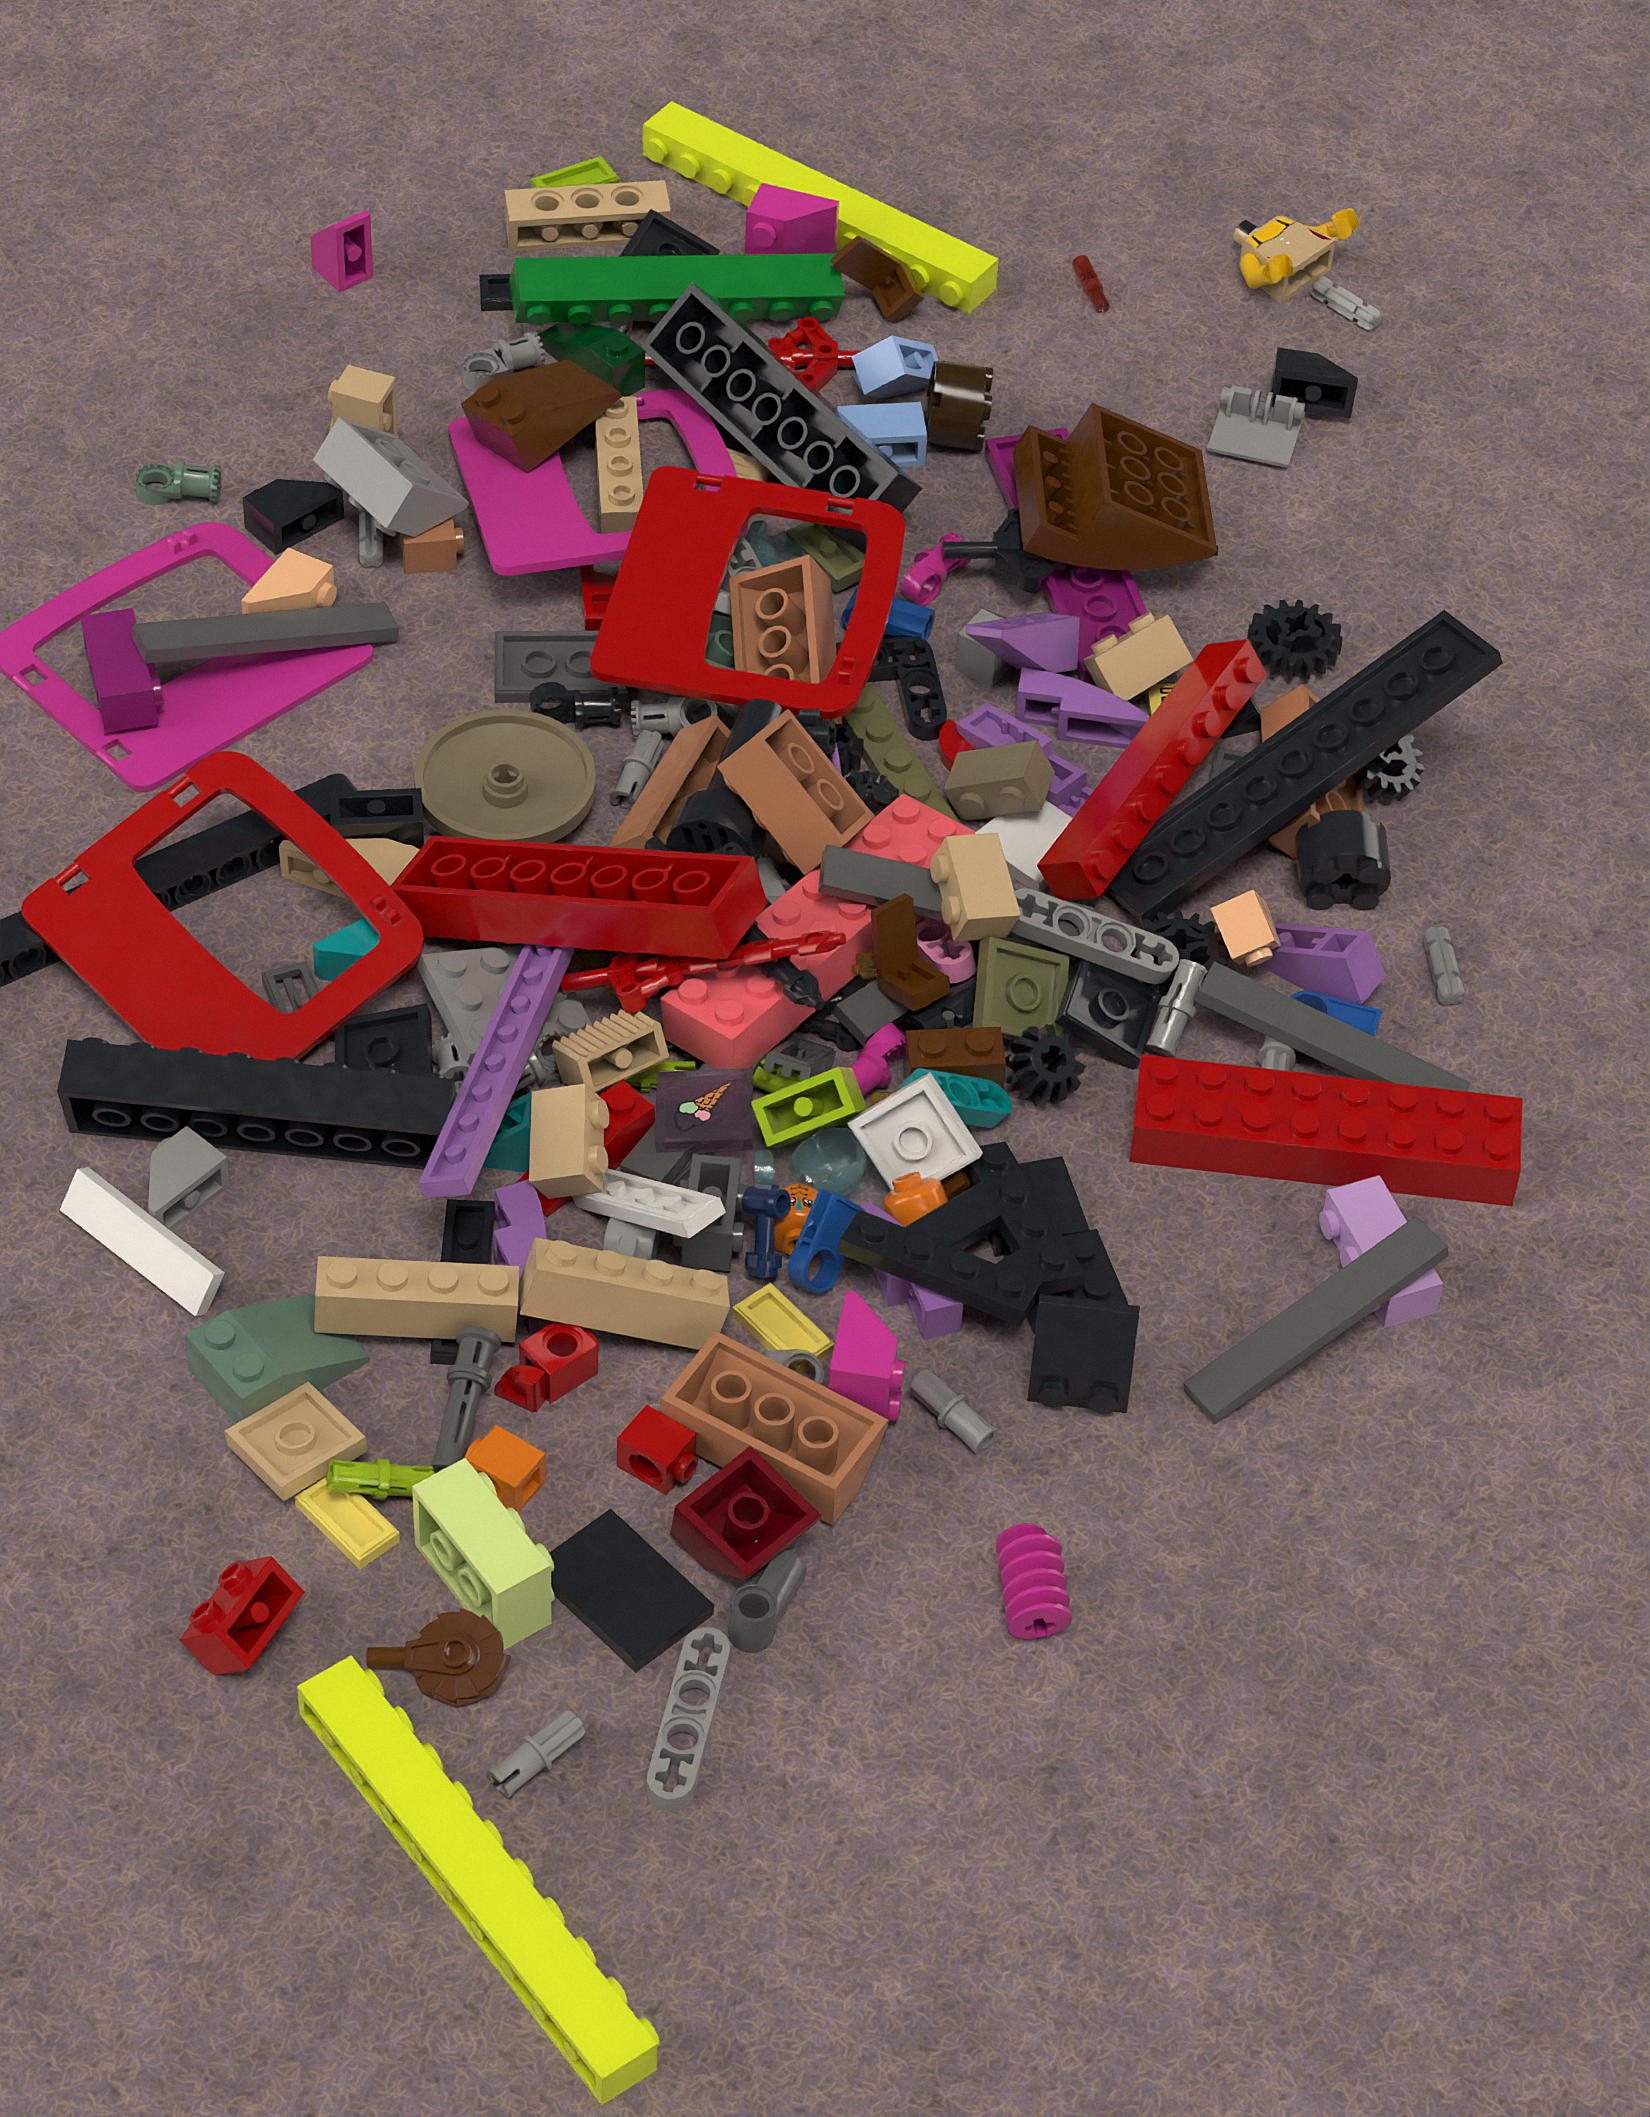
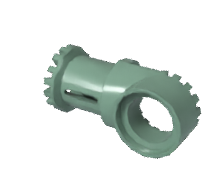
M177 461L176 466L161 465V463L154 466V463H150L148 467L145 464L143 469L140 467L136 472L137 498L148 505H161L167 503L172 498L182 499L184 495L206 497L211 502H218L220 489L217 488H221V485L217 483L221 482L222 467L215 464L212 468L189 466L184 461ZM149 482L165 484L162 488L156 487V489H152L151 486L146 487V484Z

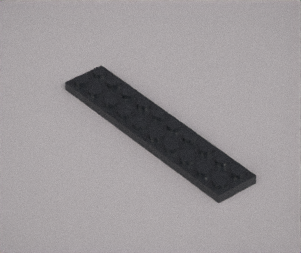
M1443 610L1161 816L1105 891L1140 923L1144 919L1153 922L1157 918L1158 912L1165 913L1501 666L1503 662L1500 652L1447 611Z

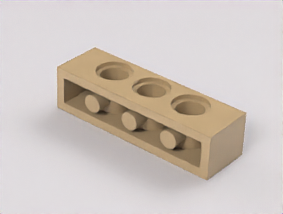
M665 180L505 190V223L510 251L628 244L650 209L671 220Z
M629 396L619 399L594 420L600 534L633 530L643 500L636 396Z

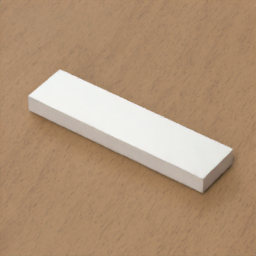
M89 1167L77 1169L60 1211L195 1317L205 1315L210 1308L225 1273Z
M608 1169L603 1174L602 1192L572 1196L575 1205L580 1209L685 1238H691L726 1213L719 1197Z

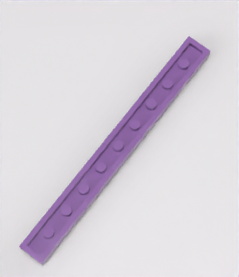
M524 944L419 1180L418 1185L425 1199L440 1197L457 1198L471 1193L575 948Z

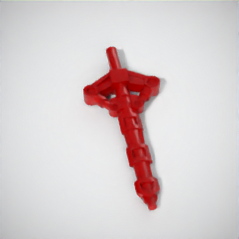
M813 317L801 318L798 321V328L788 332L782 339L774 337L768 341V346L793 370L795 368H802V366H808L804 372L795 371L817 392L837 374V367H855L852 356L861 352L838 350V341H834L819 325L818 320ZM802 343L808 350H802V348H796L795 346ZM645 353V366H657Z
M824 930L805 933L801 937L780 940L775 938L750 942L747 945L736 946L727 959L718 960L688 956L669 957L662 954L625 953L621 956H615L607 968L565 974L560 986L564 993L612 986L623 1010L626 1013H633L644 1008L647 1004L646 999L658 994L659 989L667 985L676 986L682 983L685 979L684 975L721 970L725 967L742 964L752 965L776 961L780 957L797 954L808 956L825 953L836 949L839 945H845L846 936L843 932L835 933Z

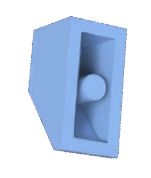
M890 336L852 356L856 369L854 377L864 395L882 399L928 389L932 365L935 360L938 361L933 345Z

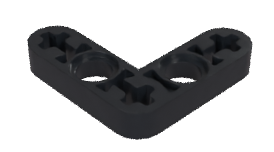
M918 637L882 639L876 657L880 663L873 666L867 683L896 680L908 732L914 738L923 741L938 739L940 730L947 721V708L931 645L926 640ZM842 642L836 643V655ZM910 656H914L916 660L910 659ZM889 657H893V662H889ZM913 685H924L931 690L927 693L918 694L908 688ZM928 708L930 722H925V719L921 717V709Z

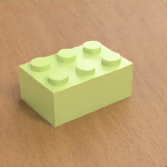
M463 1458L412 1486L416 1547L464 1609L480 1617L485 1615L494 1626L496 1632H501L504 1644L503 1650L552 1624L551 1602L555 1599L551 1587V1572L554 1571L552 1558L542 1544L538 1543L535 1545L527 1536L519 1514L512 1507L506 1509L497 1498L496 1489L486 1473H477L469 1461Z

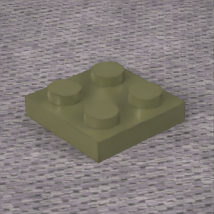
M994 937L980 940L973 1028L1001 1027L1002 1038L1007 1040L1021 1037L1022 1032L1030 1026H1036L1040 1030L1046 1024H1054L1057 1036L1061 1034L1064 1028L1056 1024L1055 1019L1067 987L1070 956Z

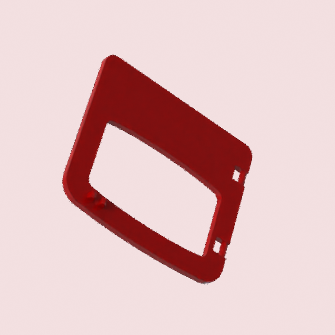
M675 466L658 467L650 476L590 657V672L594 678L603 682L742 706L749 700L760 698L780 705L785 711L789 709L793 715H799V709H821V719H834L844 716L857 706L882 643L896 592L902 561L905 520L894 507L876 500L833 496L829 492L728 475L721 477L699 473V470ZM697 484L720 487L718 493L696 489ZM828 506L850 509L852 513L848 515L827 510ZM764 514L861 531L867 536L862 577L851 618L837 657L826 679L820 683H807L715 667L705 661L711 621L723 579L738 540L749 519L754 515Z
M233 751L216 752L200 760L184 773L185 776L167 790H162L76 857L70 866L56 877L48 879L23 900L21 911L26 924L145 1043L154 1045L158 1049L178 1051L184 1047L200 1049L206 1054L226 1056L232 1052L248 1054L254 1059L275 1061L277 1058L288 1057L299 1060L410 970L420 959L425 945L420 921L376 870L328 822L280 780L249 756ZM192 785L199 794L180 807L173 799ZM221 794L233 795L282 833L340 889L380 937L379 943L371 951L293 1013H281L228 971L177 921L134 869V864L138 858ZM82 872L89 880L69 895L62 886Z

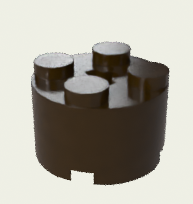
M934 361L926 395L928 397L927 411H924L927 443L982 451L985 427L980 426V424L983 423V420L989 421L991 414L992 395H985V392L990 393L993 368L949 361Z

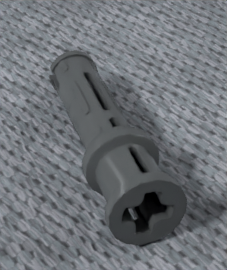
M466 1326L460 1328L457 1332L456 1342L459 1344L455 1364L449 1367L447 1372V1380L451 1391L442 1420L434 1459L430 1465L433 1466L434 1473L462 1460L467 1452L480 1396L491 1387L492 1377L489 1374L493 1354L497 1353L501 1347V1338L488 1329ZM459 1413H460V1414H461V1418H460V1422H459V1426H458V1430H457L455 1442H453V1436H454V1432H455V1428H456L458 1416H459Z

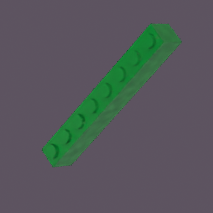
M837 253L515 258L509 279L515 323H529L537 326L548 322H569L574 325L596 321H610L614 324H624L629 321L659 323L691 282L718 299L741 322L750 319L771 318L774 321H785L790 318L803 317L826 320L838 315L845 294L841 272L834 269L830 262Z

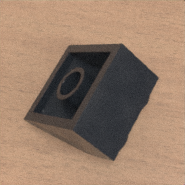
M1040 1294L1027 1401L1041 1403L1052 1408L1062 1406L1087 1408L1101 1414L1112 1412L1127 1413L1140 1306Z

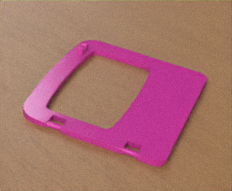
M675 389L657 390L636 395L638 420L655 417L669 419L679 432L699 473L724 477V475L738 477L729 452L710 415L686 391ZM467 417L456 419L449 424V439L491 567L495 573L503 576H514L623 560L632 530L607 534L596 533L592 530L573 496L558 449L527 474L478 442ZM594 420L586 427L594 426ZM703 485L704 490L719 493L720 487ZM748 523L745 526L740 538L743 537L744 534L747 532L749 527Z
M218 522L198 523L161 539L62 592L0 633V672L20 687L32 701L91 754L99 758L121 781L134 791L150 792L188 771L205 757L222 751L367 666L373 659L371 643L212 657L161 685L164 704L156 705L158 724L105 733L100 710L89 704L43 663L34 652L56 635L80 621V616L90 615L137 587L203 556L218 558L248 585L253 587L275 562L238 530L227 524ZM34 670L44 681L34 686L24 675ZM118 745L128 756L118 761L107 750Z

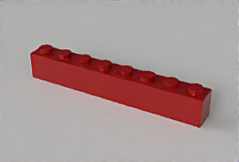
M1248 639L1206 644L1039 861L1037 867L1055 898L1074 900L1099 898L1266 677L1267 673Z

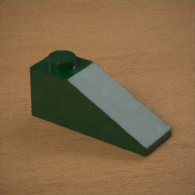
M559 322L538 334L541 338L538 343L542 342L543 344L541 348L558 362L569 359L620 391L622 397H629L645 388V350L620 330L587 323L574 325L569 322Z

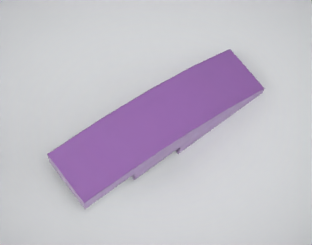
M985 703L957 723V732L969 744L975 747V750L1037 740L1055 771L1045 800L1072 818L1094 791L1087 786L1086 772L1053 753V739L989 703Z

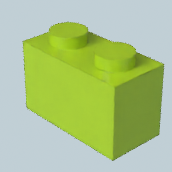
M841 1066L751 1101L767 1147L787 1146L845 1123L867 1109L853 1069Z

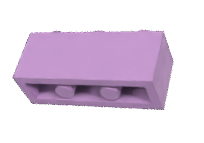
M1380 1175L1327 1190L1323 1212H1320L1319 1215L1321 1230L1326 1239L1334 1240L1340 1251V1261L1343 1268L1407 1223ZM1433 1267L1372 1312H1375L1383 1328L1437 1313L1443 1282Z

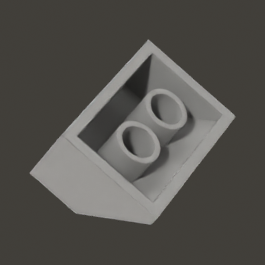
M338 417L313 459L326 472L324 475L326 481L341 490L347 491L350 494L348 501L356 508L370 513L375 518L373 524L391 536H395L399 532L416 537L464 511L469 504L462 495L396 435L342 417Z

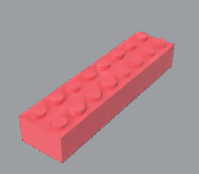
M903 793L868 822L841 848L930 869L931 858L935 855L946 836L975 834V831ZM820 863L759 914L755 920L758 922L759 929L769 939H791L801 937L805 933L824 930L835 933L843 932L845 934L846 944L839 945L834 950L808 956L791 955L790 961L800 971L807 969L818 980L819 991L822 994V999L826 1002L875 960L871 911L878 906L819 893ZM915 915V923L923 917ZM742 964L725 967L721 970L688 974L682 983L674 986L660 998L664 1038L733 1079L741 1076L763 1055L768 1053L813 1014L816 1009L806 1005L794 1004L783 994L784 986L774 977L767 978L753 964Z

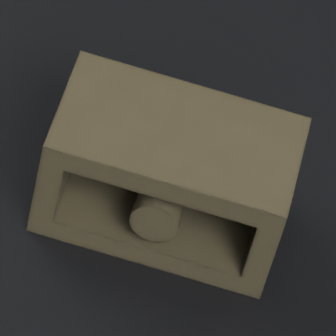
M1037 740L957 753L943 790L962 821L1042 810L1055 771Z

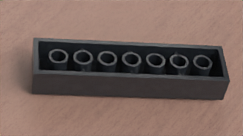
M693 282L690 283L640 347L645 350V353L785 485L829 492L833 496L851 499L858 497L876 500L891 505L901 514L923 489L718 299ZM828 506L827 510L848 515L852 513L850 509ZM829 526L843 540L866 553V534L858 530Z
M88 1037L82 1041L67 1040L57 1089L70 1133L161 1142L188 1126L215 1148L422 1170L427 1165L457 1097L455 1079H447L441 1074L432 1072L416 1076L399 1074L395 1070L384 1067L374 1068L371 1071L350 1069L348 1066L336 1062L325 1063L323 1066L302 1064L300 1061L288 1057L277 1058L275 1061L254 1059L252 1056L240 1052H232L226 1056L206 1054L204 1051L192 1047H184L176 1051L158 1049L154 1045L143 1042H136L130 1046L110 1044L106 1040L95 1037Z

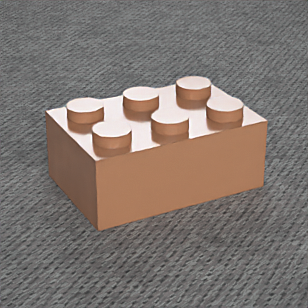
M789 709L784 711L717 766L723 774L728 788L742 797L752 810L753 817L758 825L772 834L782 847L785 858L793 866L798 867L804 875L821 863L822 852L826 845L841 848L875 817Z

